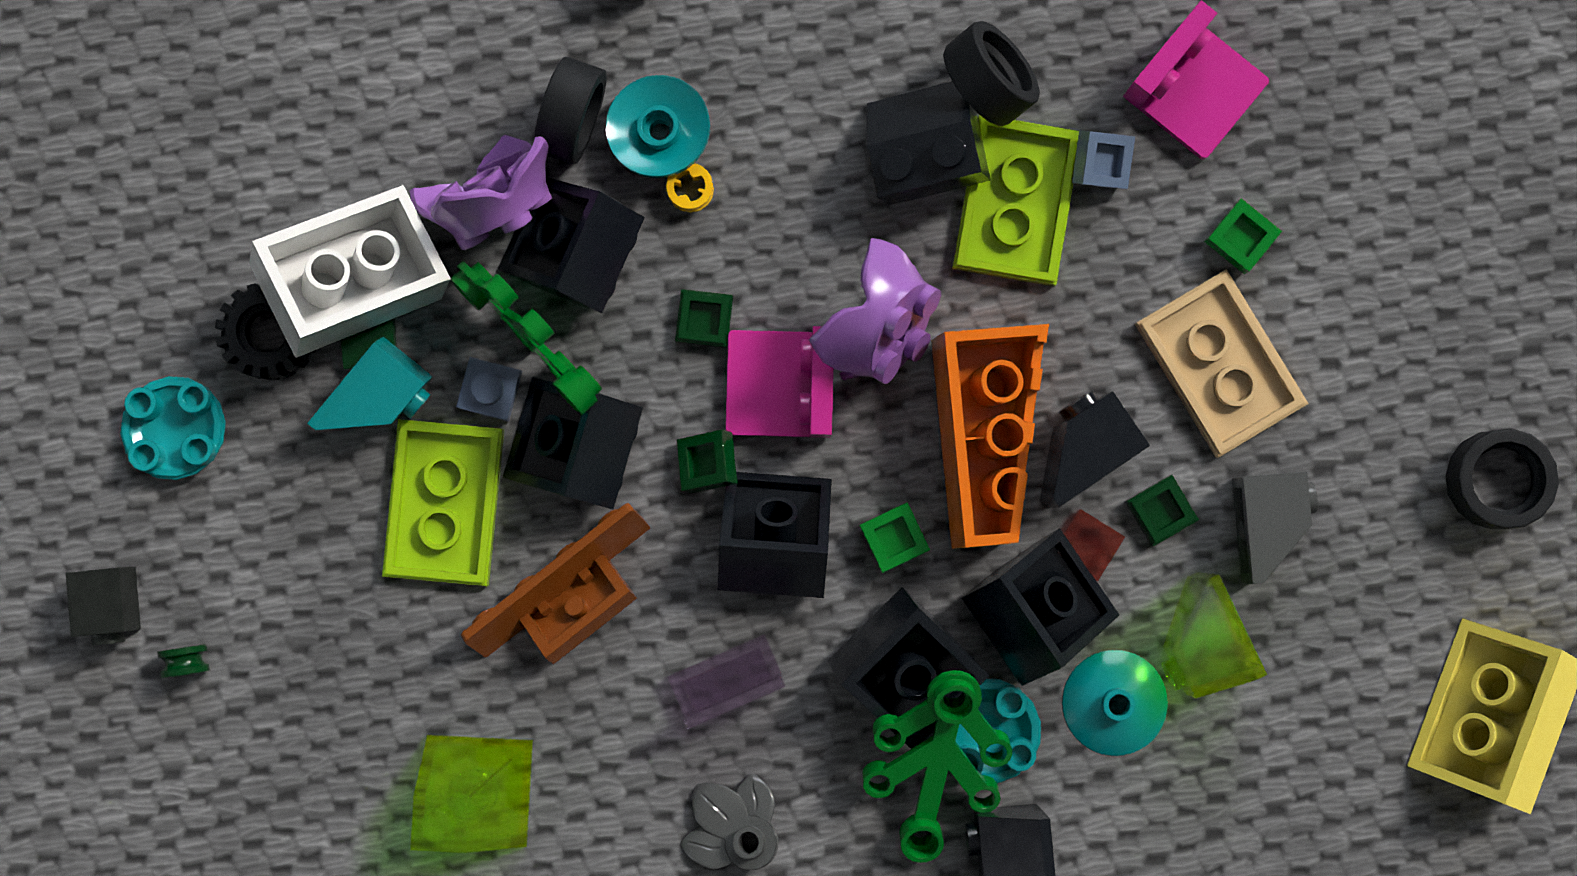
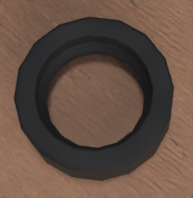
M985 21L974 22L946 45L943 58L945 68L954 86L964 100L988 122L998 126L1010 124L1038 102L1040 90L1037 78L1029 63L1015 44L994 25Z
M563 57L558 63L545 91L534 131V139L541 136L546 140L549 146L547 156L569 164H577L582 158L603 103L607 82L606 70L570 57Z
M1512 428L1479 432L1463 441L1450 457L1445 475L1448 496L1457 512L1472 524L1489 529L1526 527L1542 518L1554 503L1559 485L1557 463L1547 446L1532 434ZM1505 448L1515 451L1524 458L1530 468L1531 487L1529 494L1520 505L1511 510L1499 511L1487 507L1479 500L1474 491L1472 474L1475 463L1482 454L1491 449Z

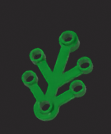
M461 261L456 266L458 272L450 279L452 284L476 310L480 311L487 303L493 308L516 337L531 352L534 351L557 378L552 383L555 389L582 416L598 401L596 395L602 390L599 383L584 367L580 365L576 369L560 351L554 354L544 344L554 334V331L535 310L531 309L522 317L509 309L519 297L499 274L496 273L492 277L479 262L470 268L464 261Z
M951 670L939 674L928 686L927 700L899 717L893 714L882 715L875 720L872 727L874 743L877 748L884 752H894L903 747L906 737L936 721L932 737L889 763L881 760L872 761L862 771L865 792L874 798H884L894 791L897 784L925 768L915 812L902 823L899 830L903 854L911 861L918 863L934 860L940 855L944 847L941 826L936 818L948 770L966 791L969 805L973 810L980 813L991 812L998 807L1001 800L997 782L990 776L981 775L956 743L959 724L965 728L978 744L980 757L984 764L990 767H1001L1007 764L1012 757V747L1008 735L1001 730L993 729L978 710L982 702L979 683L972 675L963 671ZM962 691V694L957 698L945 697L949 692ZM886 729L898 731L895 736L889 738L880 735ZM993 744L1004 746L995 753L986 751ZM877 775L887 777L882 783L870 781L871 778ZM981 790L992 792L985 798L975 796ZM918 831H928V834L922 838L912 835Z

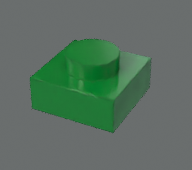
M1241 198L1232 206L1204 242L1245 275L1250 272L1282 231Z
M908 502L859 525L882 573L930 551Z

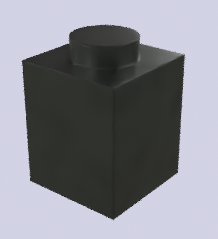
M136 566L66 573L71 637L91 635V646L125 642V631L141 629Z

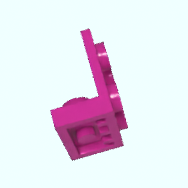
M1202 0L1140 73L1123 97L1199 159L1204 160L1213 152L1267 86L1269 78L1206 28L1218 13Z
M813 326L812 332L731 330L729 332L726 431L732 432L734 436L831 438L834 368L821 361L809 341L822 326Z

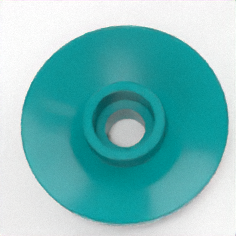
M666 75L647 76L627 85L613 100L606 118L607 141L617 160L633 173L650 178L669 177L683 172L692 166L702 155L710 136V116L701 95L685 81ZM657 124H665L670 128V132L666 138L657 140L651 136L652 128Z
M1107 650L1087 657L1076 666L1066 682L1062 705L1066 723L1079 742L1097 753L1121 756L1144 748L1158 735L1166 718L1168 700L1164 683L1156 669L1149 662L1127 651ZM1121 694L1126 698L1127 707L1122 713L1113 714L1109 709V701L1113 696Z

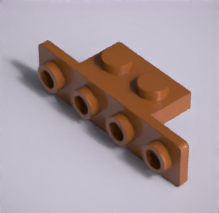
M629 503L624 504L619 509L608 512L600 519L594 529L577 542L570 543L562 548L557 554L556 559L542 570L520 581L515 587L514 592L495 607L477 615L472 625L465 629L460 636L466 645L483 657H488L525 628L543 656L552 664H555L637 599L610 560L647 532L650 526Z

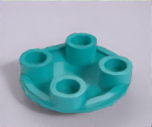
M168 376L149 382L144 387L133 389L125 398V410L122 416L120 435L125 453L128 455L129 462L134 468L146 472L155 478L179 480L198 474L214 461L224 443L226 420L221 403L208 387L190 378Z
M986 679L980 685L982 702L978 710L993 729L1001 730L1008 735L1012 747V757L1007 764L1001 767H990L984 764L980 757L978 744L961 724H959L955 741L981 775L990 776L997 783L1018 776L1022 771L1028 770L1034 764L1036 752L1041 743V721L1034 703L1019 687L1001 679ZM993 744L986 751L995 753L1004 746Z

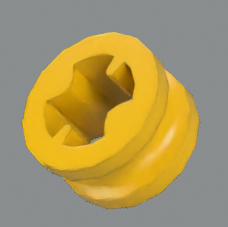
M694 163L683 172L667 178L666 189L668 197L672 204L681 211L690 213L700 211L708 206L713 197L714 187L711 175L699 164ZM690 174L693 181L701 179L704 181L705 189H698L701 197L697 200L690 201L686 194L677 196L675 188L676 186L682 187L679 179L684 175Z

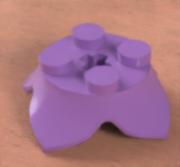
M503 135L493 149L483 158L477 168V174L467 180L462 187L455 181L452 184L413 188L410 190L411 201L417 213L450 232L461 250L469 249L489 237L488 232L495 228L501 227L504 233H510L532 220L533 217L529 211L539 208L552 198L546 184L545 172L549 146L541 136L535 137L533 145H531L527 141Z
M871 238L862 264L860 278L866 302L862 306L843 308L832 315L809 341L823 363L835 370L841 371L839 373L840 379L873 377L887 384L894 378L898 370L908 359L916 362L927 350L930 343V334L925 332L930 316L939 304L941 291L923 280L915 265L911 263L907 255L897 245L881 239Z

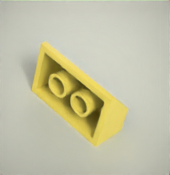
M1462 618L1407 766L1531 815L1577 690V658L1561 649Z

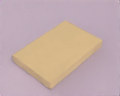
M1227 269L1135 323L1216 458L1221 457L1309 404Z

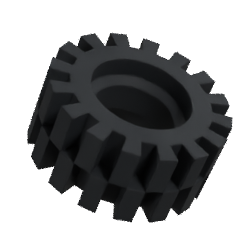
M256 283L246 285L248 291L242 292L237 290L231 294L234 299L232 304L224 302L220 308V311L225 313L223 321L216 319L215 329L221 330V337H216L215 339L217 347L225 350L222 357L227 363L233 364L235 370L251 377L272 381L279 380L280 377L289 378L296 374V369L299 367L304 368L310 362L307 358L311 352L295 358L286 339L278 349L272 352H260L253 346L250 340V327L253 321L261 314L272 312L260 285Z

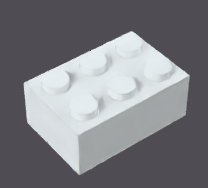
M404 185L252 241L249 265L295 358L441 300L451 279Z

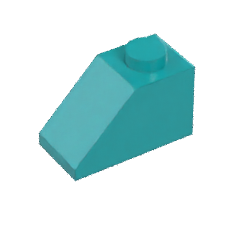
M382 337L371 345L307 424L314 430L392 424L402 413L411 419L430 397L431 394L423 388L433 376L399 348L390 343L385 337Z

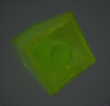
M1196 572L1188 576L1163 645L1168 659L1161 662V665L1173 689L1178 691L1183 688L1186 695L1196 699L1266 676L1265 668L1220 575Z
M427 735L413 795L410 850L471 853L527 847L533 740Z

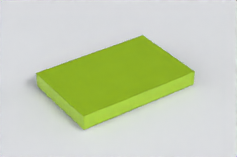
M979 115L978 121L991 181L966 187L952 269L1055 287L1073 189L1072 178L1079 131L1013 120L1010 124L998 126L988 122Z
M398 419L382 570L383 577L489 586L505 429Z

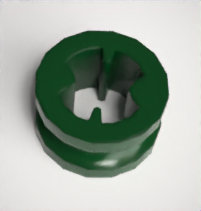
M207 645L158 651V658L163 659L165 662L164 669L160 671V678L209 671V664L204 663L202 660L203 653L207 651Z

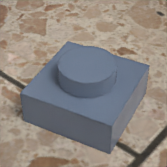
M1079 130L1072 183L1128 189L1135 136Z
M470 357L456 408L509 422L523 371Z

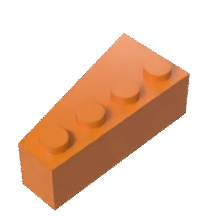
M1049 324L943 332L931 340L952 549L1019 542L1028 478L1026 466L1029 446L1033 444L1035 429L1033 417L1037 391H1040L1043 369H1040L1043 346L1047 343Z

